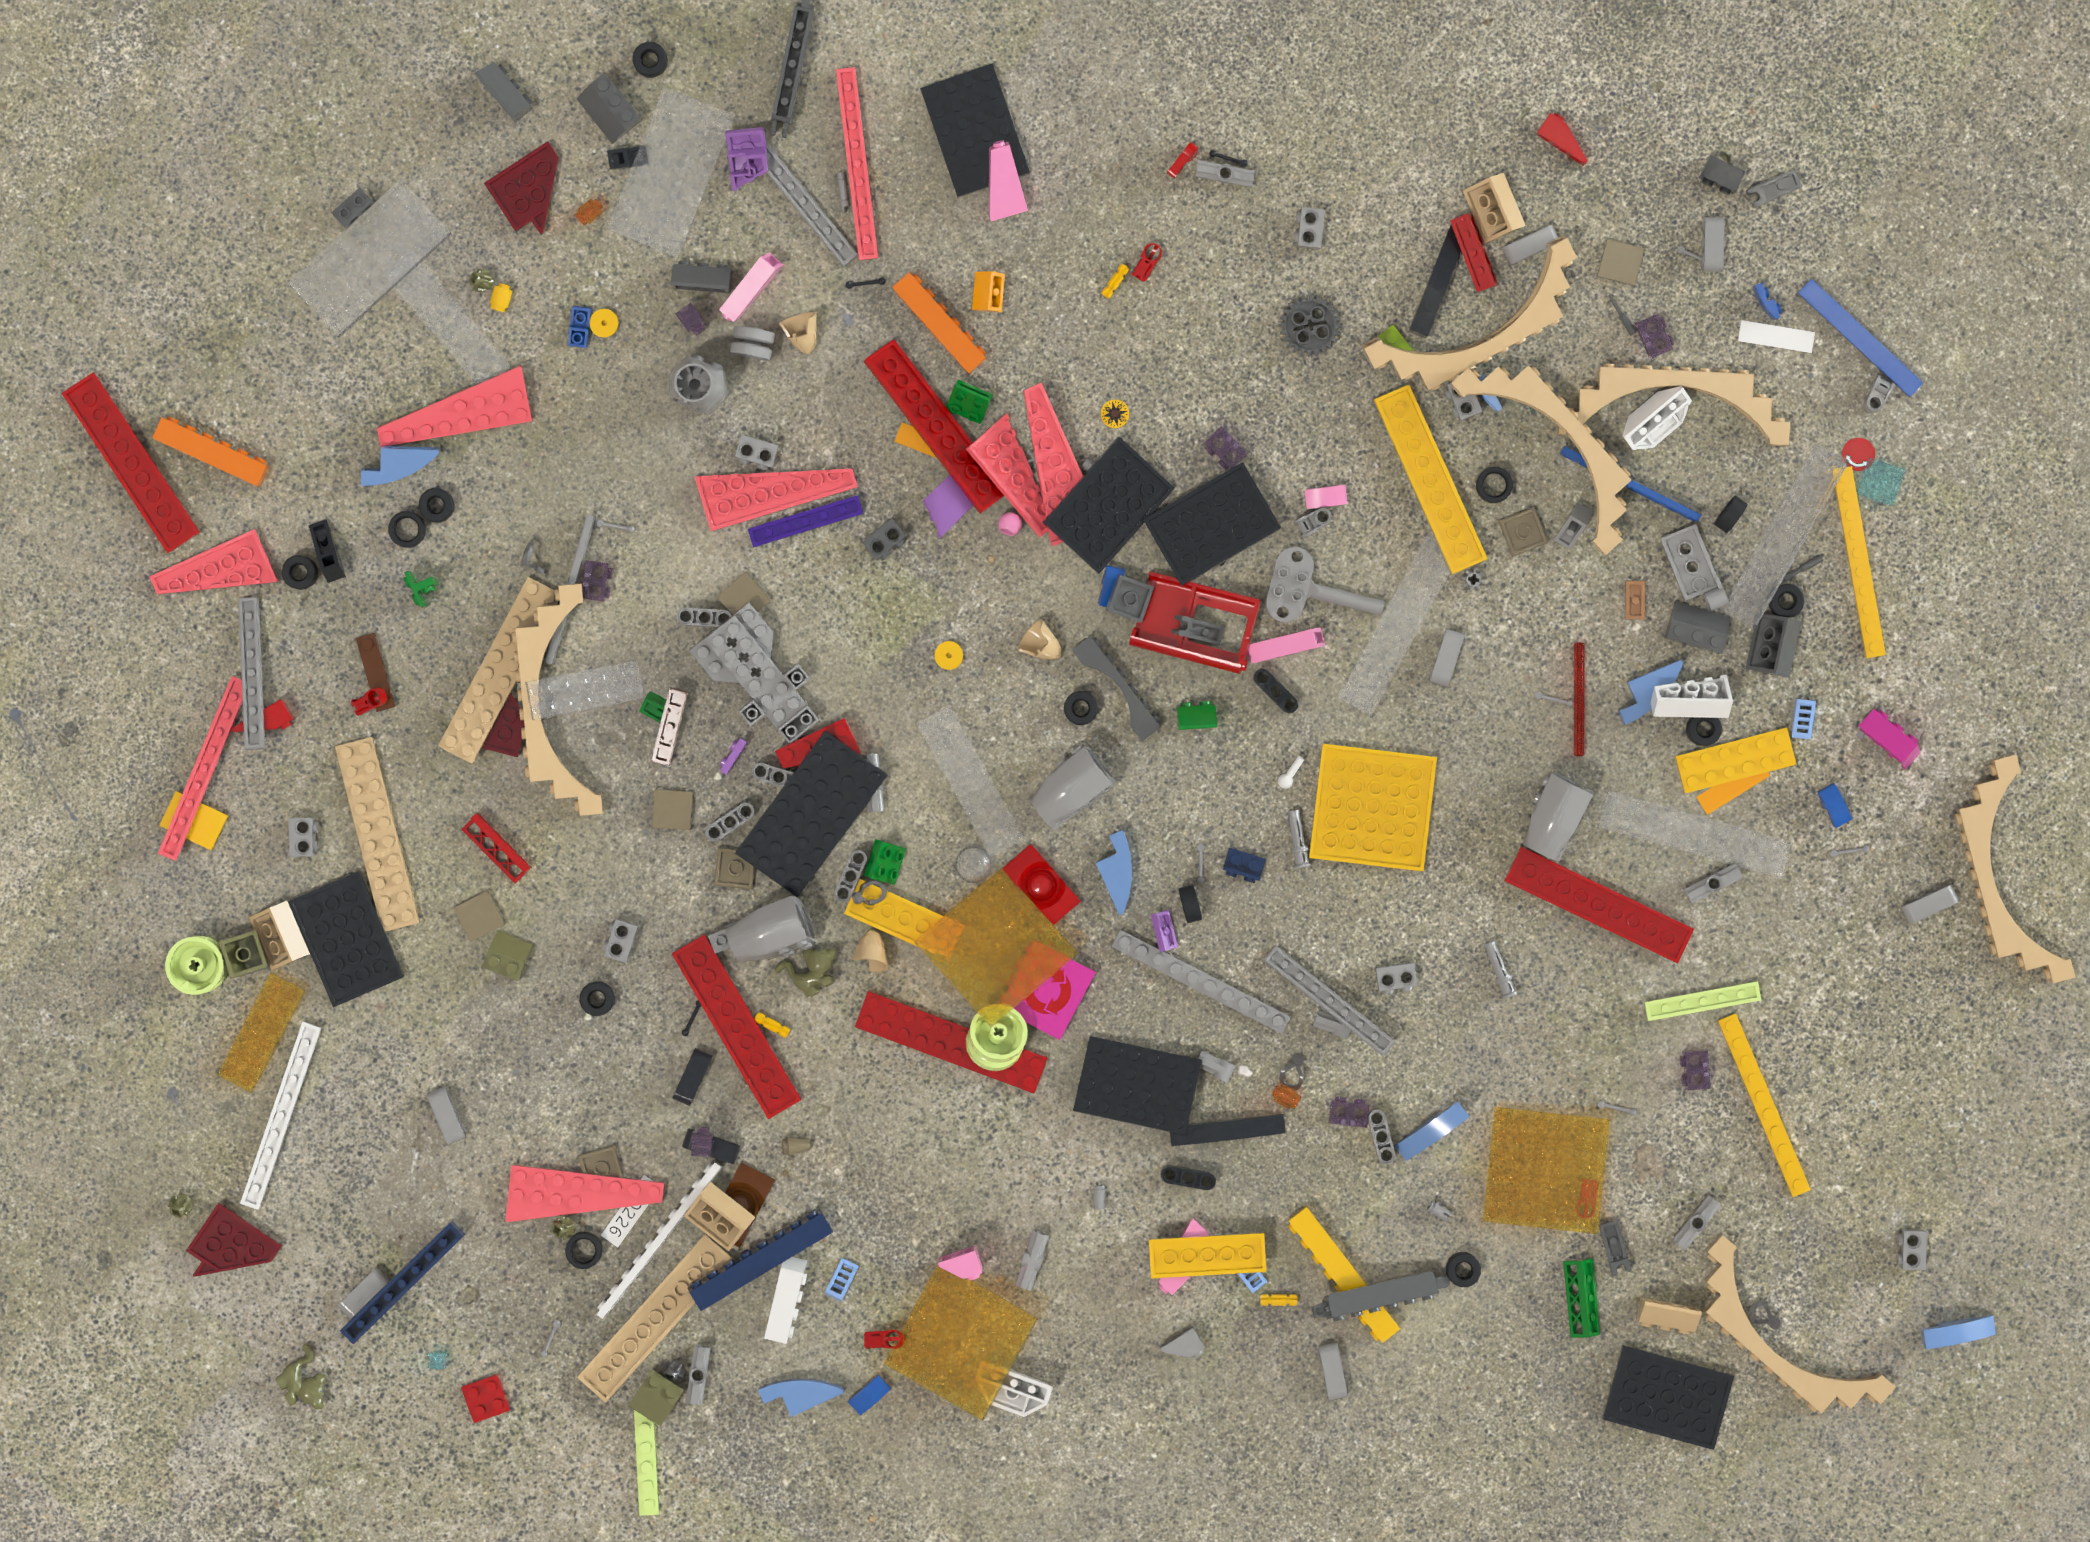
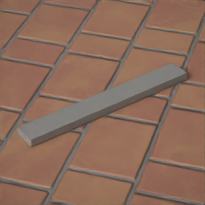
M766 142L768 172L766 173L842 266L845 267L858 256V253Z
M586 515L567 584H576L596 519L594 516ZM568 614L559 624L551 638L545 663L554 665Z
M238 598L245 750L265 749L259 598Z
M1275 946L1264 959L1268 965L1383 1057L1395 1044V1040L1279 947Z

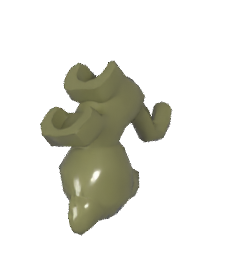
M809 948L803 950V958L806 960L807 968L810 970L807 973L797 974L792 962L785 960L776 965L774 968L775 972L780 973L786 968L794 985L802 990L807 997H813L820 992L819 985L828 987L836 982L833 976H825V973L832 968L833 961L836 959L837 950L835 948Z
M304 1344L302 1350L307 1356L289 1364L275 1380L281 1390H288L284 1396L290 1406L296 1404V1396H299L304 1404L311 1405L315 1409H322L324 1407L325 1374H316L314 1377L306 1378L303 1381L300 1377V1367L311 1363L315 1355L312 1347Z

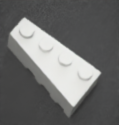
M1721 675L1718 679L1709 677L1704 678V681L1700 682L1690 680L1682 685L1673 683L1654 686L1650 704L1653 717L1729 718L1733 699L1727 675Z
M791 1257L782 1263L764 1339L787 1344L788 1338H792L795 1327L791 1325L793 1320H797L799 1309H796L797 1302L801 1303L803 1295L800 1288L806 1282L807 1274H804L807 1260Z

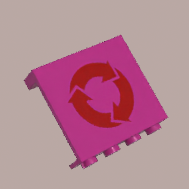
M1034 939L1033 943L1029 941L1024 950L1027 953L1024 960L1020 958L1015 969L1018 972L1015 977L1011 975L1006 986L1009 989L1006 994L1002 992L997 1003L1010 1006L1021 1014L1026 1023L1060 1040L1096 972Z

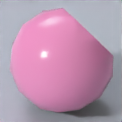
M1007 512L1000 517L998 528L1005 535L1014 536L1021 530L1022 521L1017 514Z

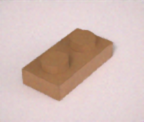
M1625 581V620H1645V581Z

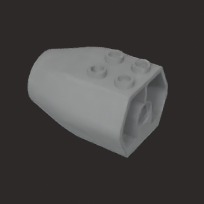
M693 354L692 357L687 355L671 369L668 376L670 399L709 416L725 402L727 397L726 373L722 370L723 367L712 361L710 364L705 363L704 358Z
M1079 746L1071 752L1073 756L1059 761L1056 764L1057 768L1048 775L1039 789L1030 798L1038 814L1053 830H1056L1073 815L1087 808L1117 785L1106 766L1090 747Z
M1553 771L1551 775L1547 774L1542 783L1545 786L1543 792L1539 791L1533 801L1536 803V806L1532 812L1523 844L1533 851L1559 862L1570 842L1569 839L1574 834L1595 792Z
M793 895L759 908L743 919L726 926L728 943L739 963L782 956L784 958L790 957L795 954L794 951L799 949L802 951L813 947L812 944L817 942L811 919L802 900Z

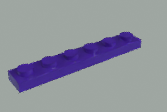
M858 495L749 528L748 532L754 548L862 515L863 511Z

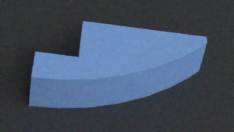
M381 446L380 468H362L361 486L386 484L407 477L432 461L439 454V447Z
M1682 660L1626 682L1635 704L1618 710L1623 725L1640 718L1651 710L1650 702L1654 686L1673 684L1682 668Z
M1123 830L1109 835L1116 854L1096 862L1119 916L1124 913L1132 882L1131 854Z
M1456 1101L1443 1112H1437L1394 1146L1405 1161L1441 1139L1470 1116L1460 1103Z
M1993 1315L1936 1323V1327L1921 1329L1923 1347L1925 1349L1951 1346L1996 1335Z
M797 1378L764 1385L758 1388V1392L764 1404L782 1396L792 1417L843 1394L844 1389L839 1385L826 1381Z

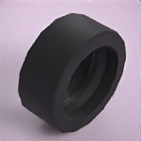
M1489 467L1483 470L1476 480L1478 495L1489 503L1504 501L1513 489L1511 475L1501 467ZM1498 474L1504 478L1506 487L1501 495L1491 496L1485 492L1483 482L1488 475Z
M1734 496L1721 511L1714 525L1728 533L1740 519L1748 504Z
M402 511L391 518L388 525V533L395 544L404 548H412L423 541L426 534V526L418 514ZM404 518H410L418 525L417 536L410 541L400 539L396 533L397 523Z
M1189 885L1179 888V895L1187 923L1202 920L1194 886Z
M579 1232L573 1235L565 1248L568 1262L579 1269H589L596 1265L603 1252L599 1238L589 1232ZM581 1239L589 1240L595 1247L593 1258L586 1262L578 1261L573 1255V1246Z

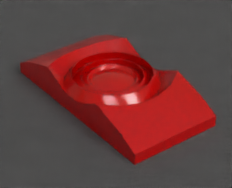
M1032 844L1027 846L1002 868L1051 926L1055 925L1081 902Z

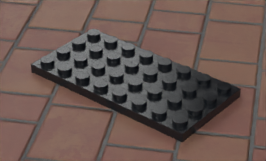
M824 730L738 847L735 854L798 897L888 774L834 735Z

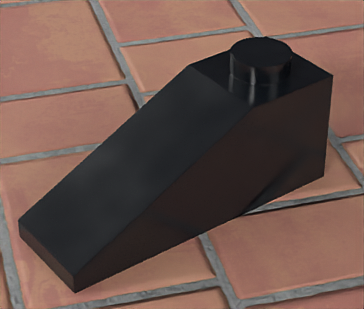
M327 519L308 525L320 569L326 581L330 583L346 577Z

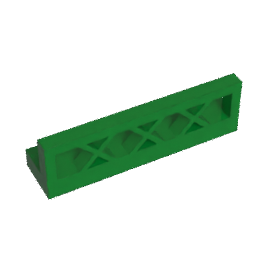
M1593 1258L1563 1261L1570 1338H1590L1600 1335ZM1570 1265H1576L1577 1273L1575 1276L1570 1271ZM1574 1283L1576 1284L1579 1290L1577 1295H1575L1572 1291V1286L1574 1285ZM1576 1303L1580 1306L1579 1314L1574 1311ZM1577 1322L1582 1325L1583 1333L1576 1332Z

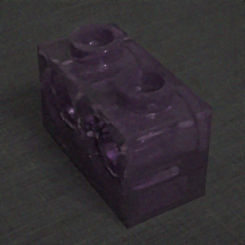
M691 302L675 313L691 336L693 334L697 336L705 330L704 326L707 324Z
M1657 314L1635 324L1650 360L1673 350L1674 342L1671 335H1667L1664 329L1667 326L1663 317H1659ZM1650 322L1654 323L1657 327L1656 332H1650L1647 329V324ZM1656 340H1661L1664 343L1663 350H1658L1655 347Z
M1222 426L1204 443L1206 445L1204 449L1211 456L1215 454L1220 459L1218 463L1225 470L1235 467L1248 454ZM1215 438L1223 440L1221 448L1213 446L1212 442ZM1232 451L1237 455L1236 461L1229 462L1226 459L1228 452Z
M586 560L582 585L583 599L605 602L606 598L609 599L610 587L607 586L608 579L612 580L613 568H610L611 564ZM596 567L604 569V574L601 577L594 575ZM599 586L601 588L599 596L592 595V587Z
M1708 1050L1682 1051L1683 1056H1680V1066L1684 1067V1075H1681L1682 1086H1685L1686 1090L1711 1089ZM1696 1055L1699 1061L1696 1065L1692 1066L1689 1063V1059L1691 1056ZM1695 1074H1698L1700 1076V1082L1696 1085H1693L1691 1083V1077Z
M1335 1096V1100L1330 1099L1328 1123L1367 1128L1370 1105L1365 1103L1366 1100L1354 1099V1102L1346 1101L1347 1098ZM1338 1105L1343 1106L1345 1109L1341 1116H1337L1334 1113V1109ZM1356 1108H1362L1364 1113L1362 1117L1355 1118L1353 1111Z
M698 1127L697 1130L692 1132L691 1156H712L714 1131H710V1127Z

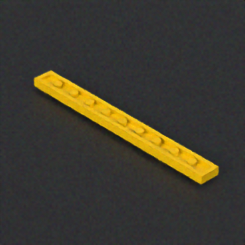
M1852 466L1834 469L1832 474L1865 658L1883 656L1886 653Z
M1736 1013L1717 1020L1792 1197L1810 1191L1809 1184Z

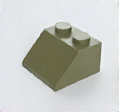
M256 930L219 942L231 979L267 969L268 965Z
M497 931L482 967L519 981L534 944Z
M651 1370L628 1406L653 1423L661 1426L684 1390L654 1370Z

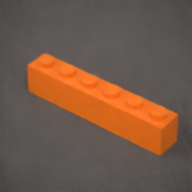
M910 272L907 273L892 289L970 375L986 360L984 356L986 352L980 345L976 347L971 342L973 338L967 331L964 333L959 328L961 324L954 316L950 318L946 314L948 310L941 302L939 304L936 303L933 299L935 295L929 288L924 289L920 285L922 280L916 274L911 275Z
M170 416L167 419L161 417L152 437L153 439L253 485L261 486L270 467L265 465L266 460L257 456L252 459L248 457V452L240 448L235 451L230 449L231 444L220 440L217 443L213 441V436L205 432L200 435L195 432L196 428L186 424L185 427L178 425V420Z

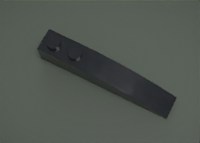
M1452 225L1449 227L1408 332L1423 338L1428 337L1461 253Z
M1283 1114L1191 1123L1188 1124L1186 1136L1170 1132L1171 1147L1284 1134Z

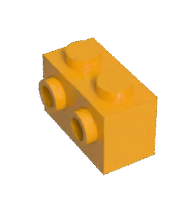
M992 271L975 272L972 310L1002 312L1005 274Z

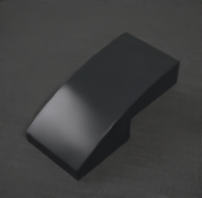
M645 145L607 151L610 170L649 165Z

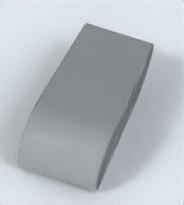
M1704 217L1702 226V271L1722 272L1724 266V218Z
M1550 225L1503 247L1502 250L1511 266L1548 249L1546 244L1557 239L1558 236L1553 225Z
M682 608L677 613V620L686 626L718 627L721 625L719 617L722 614H728L729 617L732 614L726 610ZM685 611L691 614V619L688 622H683L681 619V614ZM709 613L710 621L702 623L700 620L701 614Z
M1445 629L1430 675V682L1448 687L1464 634Z
M757 763L752 768V775L755 779L783 787L793 774L791 771L765 763ZM758 766H763L766 769V774L763 777L756 775V768ZM779 771L784 774V780L780 783L774 780L775 773Z
M750 803L739 805L709 825L705 831L706 837L710 841L722 839L752 819L756 813L755 807ZM744 806H749L752 810L751 815L748 817L743 816L741 813ZM729 816L734 817L736 820V824L732 828L728 827L725 823L726 818ZM713 827L718 828L720 831V835L717 838H712L709 834L710 829Z
M863 850L853 851L848 859L834 892L835 898L839 902H846L852 897L868 859L867 854ZM856 853H861L864 856V861L861 864H857L853 860ZM852 870L856 873L854 881L846 879L847 871ZM845 888L848 890L849 895L846 899H841L838 896L839 889Z
M1948 884L1902 905L1901 908L1908 923L1912 924L1958 903L1959 899L1952 884Z
M444 1086L427 1093L428 1100L447 1144L449 1145L466 1138L465 1130L447 1088Z
M1372 1109L1367 1115V1120L1376 1155L1383 1164H1390L1395 1159V1151L1386 1116L1380 1109ZM1374 1113L1381 1114L1380 1122H1372L1371 1117ZM1383 1131L1386 1133L1384 1141H1377L1376 1135L1378 1132ZM1384 1150L1391 1152V1157L1388 1160L1381 1158V1153Z
M376 1267L337 1306L351 1320L390 1280Z
M1337 1342L1318 1346L1328 1400L1348 1397Z

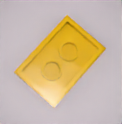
M175 791L159 826L168 830L182 793ZM201 803L186 839L209 850H213L228 815Z

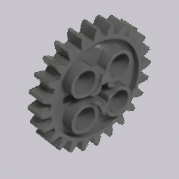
M1310 294L1308 300H1306L1304 295H1302L1301 301L1295 298V305L1288 303L1290 310H1283L1286 316H1280V319L1284 321V323L1279 324V327L1284 328L1280 334L1286 335L1282 341L1290 342L1287 348L1294 346L1293 353L1300 350V356L1307 352L1308 357H1310L1311 353L1314 352L1317 357L1319 350L1325 354V347L1331 349L1332 345L1330 342H1337L1334 336H1340L1336 329L1341 328V325L1336 324V322L1341 318L1334 316L1338 310L1331 311L1333 304L1327 306V299L1320 302L1319 295L1316 300H1313L1312 294ZM1315 309L1320 310L1322 318H1313L1312 311ZM1301 314L1304 318L1303 323H1295L1293 316ZM1308 321H1310L1311 324H1315L1321 321L1327 322L1323 325L1314 326L1312 328V331H1310L1309 328H1304L1299 331L1293 330L1296 327L1306 326L1308 324ZM1317 329H1325L1327 332L1326 337H1318L1316 334ZM1306 333L1308 341L1300 342L1298 334Z

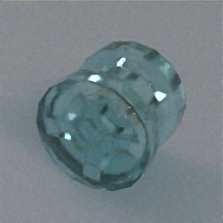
M428 1352L429 1362L427 1363V1368L446 1369V1352Z

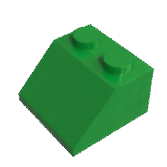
M1211 701L1199 702L1200 706H1192V702L1180 703V707H1176L1178 730L1217 728L1216 706L1211 705Z

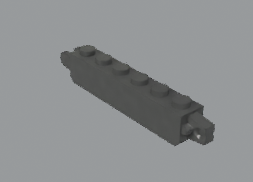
M802 0V3H797L793 10L771 119L773 122L770 132L772 136H775L777 123L779 122L784 123L782 138H787L789 125L792 123L815 13L814 6L810 5L811 0Z
M1431 1271L1326 1295L1322 1303L1311 1307L1314 1318H1333L1335 1322L1345 1319L1344 1315L1351 1314V1317L1363 1315L1362 1311L1369 1310V1313L1381 1311L1380 1307L1386 1306L1387 1309L1398 1307L1399 1302L1403 1301L1407 1305L1416 1303V1298L1422 1297V1301L1433 1299V1294L1439 1293L1438 1289L1448 1287L1450 1280L1446 1276L1435 1278V1274Z

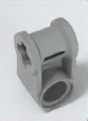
M1877 375L1863 403L1864 409L1868 413H1875L1881 410L1890 396L1895 383H1889ZM1871 399H1875L1877 401V408H1872L1870 406Z
M1320 508L1297 519L1294 523L1299 526L1303 534L1302 538H1305L1327 525L1332 515L1328 509ZM1324 511L1328 514L1326 522L1318 520L1317 515L1319 512Z

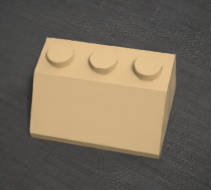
M1504 173L1491 176L1463 190L1484 243L1503 237L1526 226Z
M287 901L249 917L253 929L257 932L271 971L310 954Z
M711 1182L699 1194L684 1215L685 1218L727 1251L731 1250L755 1219V1216Z
M1640 1297L1636 1320L1641 1322V1326L1652 1327L1653 1324L1659 1325V1329L1671 1331V1328L1679 1329V1333L1690 1334V1331L1696 1332L1702 1311L1696 1307Z

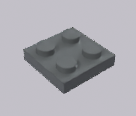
M1118 574L1106 611L1142 623L1154 586Z

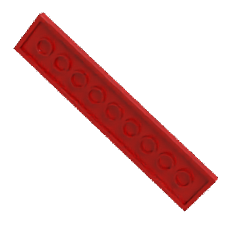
M894 339L863 361L979 514L1004 497L1003 493L966 450L973 443Z
M93 372L62 392L61 394L165 551L169 554L201 533L97 375Z
M1521 846L1504 880L1517 888L1677 964L1694 931L1693 928Z
M704 934L673 952V958L766 1117L770 1119L801 1101L802 1099L754 1020L753 1015L719 957L715 954L706 935Z
M870 991L867 992L855 1027L1031 1093L1036 1091L1048 1058L1023 1048L1019 1059L1009 1068L999 1071L984 1069L973 1062L967 1052L966 1036L970 1028Z

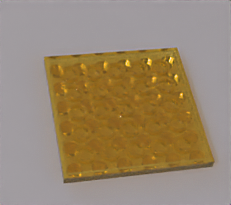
M1002 868L915 940V944L990 1027L994 1026L1078 954L1025 893L1014 884Z
M1495 1106L1483 1222L1598 1234L1610 1119Z
M937 1264L901 1331L904 1335V1344L899 1349H891L884 1364L978 1419L984 1420L1038 1318L974 1281H969L968 1278L963 1279L940 1268Z

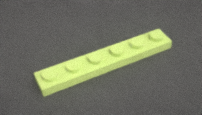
M1758 981L1647 1001L1644 1002L1647 1021L1761 1001Z
M634 1410L639 1516L659 1515L655 1426L652 1421Z

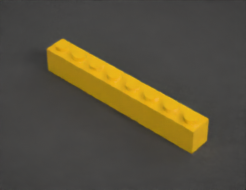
M1306 1206L1288 1219L1290 1223L1288 1225L1289 1229L1294 1235L1296 1233L1299 1234L1302 1238L1299 1242L1305 1250L1309 1248L1313 1252L1312 1259L1317 1265L1320 1263L1323 1265L1325 1270L1322 1272L1329 1281L1333 1278L1337 1284L1334 1287L1338 1292L1367 1286ZM1383 1306L1380 1307L1381 1311L1369 1313V1310L1362 1311L1363 1315L1358 1316L1364 1326L1368 1324L1372 1329L1369 1333L1375 1341L1380 1340L1383 1343L1400 1330Z

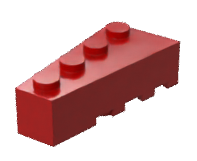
M843 718L776 750L775 753L783 769L799 766L824 730L834 735L857 753H861L846 719Z

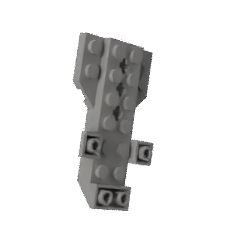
M748 602L689 649V651L714 681L740 683L752 698L738 712L750 727L766 714L786 741L791 744L819 721L818 717L796 691L810 677L799 664L794 665L783 673L771 660L773 631ZM727 638H736V644L728 646L726 644L728 642ZM739 653H748V659L740 661L738 659L740 657ZM752 667L756 669L759 667L761 669L758 676L750 674Z

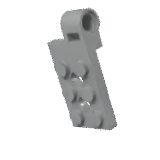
M1696 524L1660 538L1684 601L1703 594L1710 611L1729 604L1727 595L1719 577L1715 573ZM1682 544H1687L1690 547V552L1687 555L1680 552ZM1690 561L1697 564L1695 572L1687 570V564Z

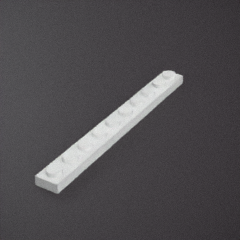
M304 1021L301 1024L240 1204L257 1210L260 1209L321 1027Z
M715 1162L714 1164L710 1163L703 1171L705 1173L702 1179L698 1178L692 1185L694 1190L690 1195L685 1194L680 1201L682 1204L678 1210L674 1209L668 1216L669 1222L666 1225L662 1224L656 1233L659 1235L655 1240L650 1239L644 1247L647 1249L643 1255L639 1254L633 1261L634 1267L631 1270L627 1269L621 1277L623 1281L620 1285L616 1284L609 1292L611 1294L607 1301L604 1299L597 1307L599 1309L597 1315L600 1318L604 1319L683 1219L685 1213L699 1194L723 1167L722 1165Z

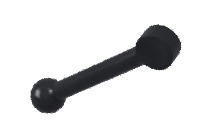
M1215 150L1209 152L1210 157L1216 156L1240 164L1241 167L1248 165V161L1245 159L1238 160L1219 154Z
M881 277L878 280L855 283L848 281L846 282V287L852 289L854 286L884 285L885 279Z
M699 1000L696 1001V1007L686 1028L682 1030V1035L685 1037L689 1035L690 1026L699 1008L702 1006Z

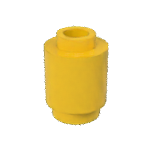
M499 283L498 286L494 285L489 302L491 303V309L505 312L513 292L509 290V285Z

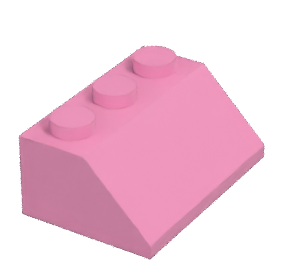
M976 1246L939 1257L938 1260L940 1268L963 1279L968 1278L969 1281L979 1278L983 1269Z

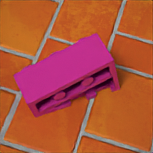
M1873 709L1860 723V730L1877 746L1882 747L1888 752L1891 758L1894 757L1902 764L1901 767L1906 770L1920 754L1917 744L1918 740L1911 734L1908 736L1902 732L1904 729L1896 722L1892 724L1887 720L1889 717L1880 710L1878 712Z

